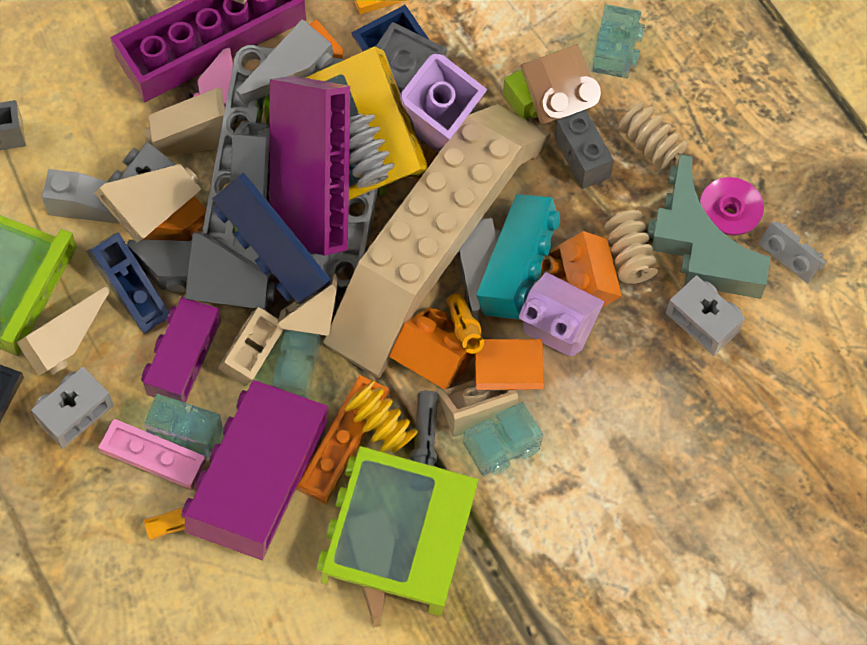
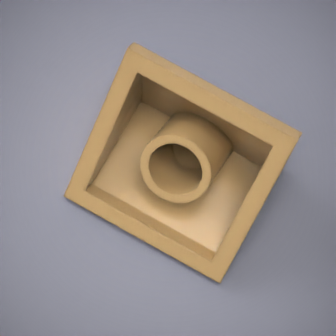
M335 273L329 276L330 281L303 301L297 303L295 300L281 310L278 320L279 326L282 329L329 336L338 281Z
M475 377L452 384L446 390L442 388L436 390L453 437L516 416L518 395L515 390H476Z

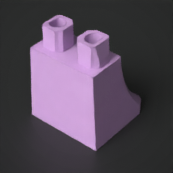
M432 54L402 91L400 101L413 122L416 136L429 147L439 152L451 139L487 89L444 55Z
M545 272L531 288L519 314V319L523 320V331L526 335L534 339H542V343L567 356H574L583 349L605 301Z

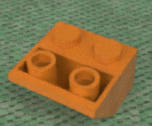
M582 231L551 249L549 254L544 256L541 264L540 278L547 272L605 301L602 307L622 297L608 239Z
M428 307L404 323L389 357L446 390L458 380L474 354L465 351L462 342L457 339L454 333L455 324L448 318V315L440 309Z

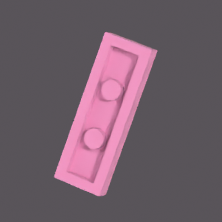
M113 419L98 447L103 454L190 490L193 489L206 463L204 455L116 419Z

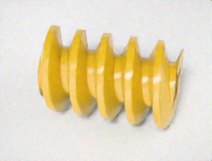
M374 379L350 399L345 407V411L357 409L358 412L353 420L355 422L364 419L367 421L362 429L364 433L373 429L375 431L370 441L374 443L383 440L384 443L379 451L384 453L391 450L394 453L407 444L418 431L411 429L405 432L410 423L409 420L406 418L397 421L401 414L399 408L388 411L393 401L390 397L379 400L384 390L381 387L371 390L375 382Z

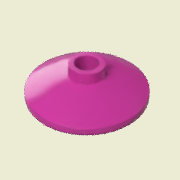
M725 177L713 181L704 189L700 199V203L711 221L724 234L730 236L743 235L753 230L761 221L764 212V203L759 191L752 184L740 178ZM725 209H732L735 214L727 213Z

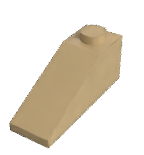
M106 286L16 342L38 376L46 371L54 375L69 365L65 359L76 352L110 291Z

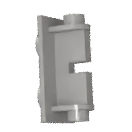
M772 221L758 244L808 284L815 272L820 271L827 261L823 259L824 255L822 253L819 254L807 243L802 245L799 242L801 238L788 229L785 223L779 224L777 221Z

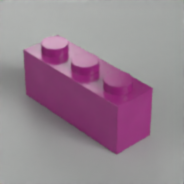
M182 296L177 307L172 306L167 318L168 328L165 334H160L154 347L156 355L152 364L147 363L142 373L141 381L148 396L184 408L220 326L221 319L218 308L195 300L185 299Z

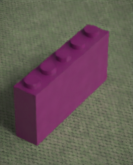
M298 76L270 79L269 204L308 252L326 256L347 251L350 86Z
M252 380L248 390H242L236 404V409L238 410L234 417H228L223 429L224 438L221 444L216 443L209 458L211 464L207 471L202 470L199 474L195 487L197 492L193 499L188 498L186 500L181 517L185 518V533L263 561L326 427L328 406Z

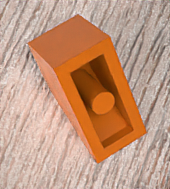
M193 196L142 240L191 241L194 232H203L207 209Z

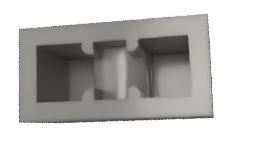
M697 275L670 299L666 311L670 318L713 356L740 332L745 320L741 310L735 304L725 301L710 282L703 281Z
M82 367L77 372L69 373L62 380L60 386L51 394L47 393L41 396L31 411L36 422L63 449L114 405L109 392Z

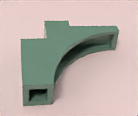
M680 154L677 166L671 165L668 184L673 185L672 194H666L664 209L658 208L656 220H649L647 234L652 239L651 246L653 251L683 256L680 273L686 274L684 286L697 275L703 281L710 282L719 292L761 299L767 285L770 256L762 255L741 246L730 239L711 221L695 191L692 177L693 156Z

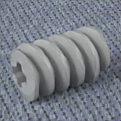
M359 114L350 117L349 153L352 154L349 156V164L357 165L352 170L354 177H362L357 182L358 188L369 187L386 180L389 177L387 173L395 167L393 163L383 164V160L390 153L389 151H378V148L385 143V140L373 138L380 131L379 126L369 127L368 125L376 118L374 114Z

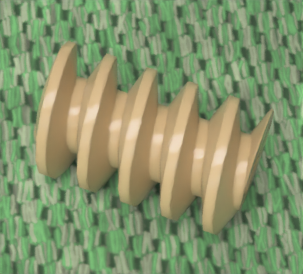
M638 103L621 119L618 129L622 133H627V138L631 142H635L638 150H644V156L647 159H652V164L656 168L665 170L679 159L680 154L682 155L687 148L688 142L683 141L677 145L676 142L680 137L679 133L675 132L668 136L671 125L668 123L659 127L663 117L657 115L651 119L650 117L655 109L651 106L642 110L643 103Z
M639 210L622 212L612 217L604 226V231L608 236V243L611 247V254L615 259L614 265L618 270V279L627 284L646 281L658 273L657 269L649 268L656 263V258L648 256L653 251L651 245L645 244L649 241V235L641 233L646 229V225L644 222L639 221L642 218V212Z

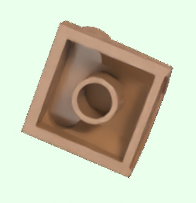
M578 44L520 65L540 125L600 103V86L591 77Z

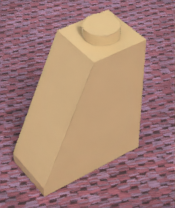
M215 88L150 114V127L144 128L146 142H149L165 156L218 149L225 113L222 88Z
M181 164L105 183L94 194L138 243L197 194L201 188L198 185L199 179L194 172L187 167L184 169Z

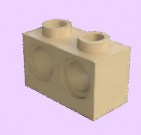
M257 307L250 313L217 369L244 386L250 383L283 331L278 324L279 319Z

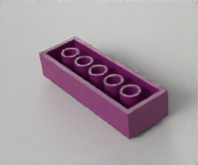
M184 0L110 38L115 58L145 103L204 73L223 49L230 48L231 56L234 58L242 47L246 45L257 46L295 27L302 19L306 21L305 0H246L245 4L233 0Z

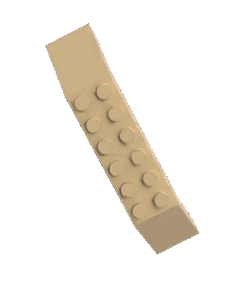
M499 104L469 114L358 262L331 324L330 334L326 336L323 345L379 379L392 361L389 355L404 323L413 317L417 308L517 168L530 159L535 160L550 139L551 134Z

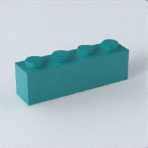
M515 195L476 294L484 315L519 319V314L535 281H538L540 278L541 264L544 256H547L550 252L553 232L560 225V213L556 211L552 197Z

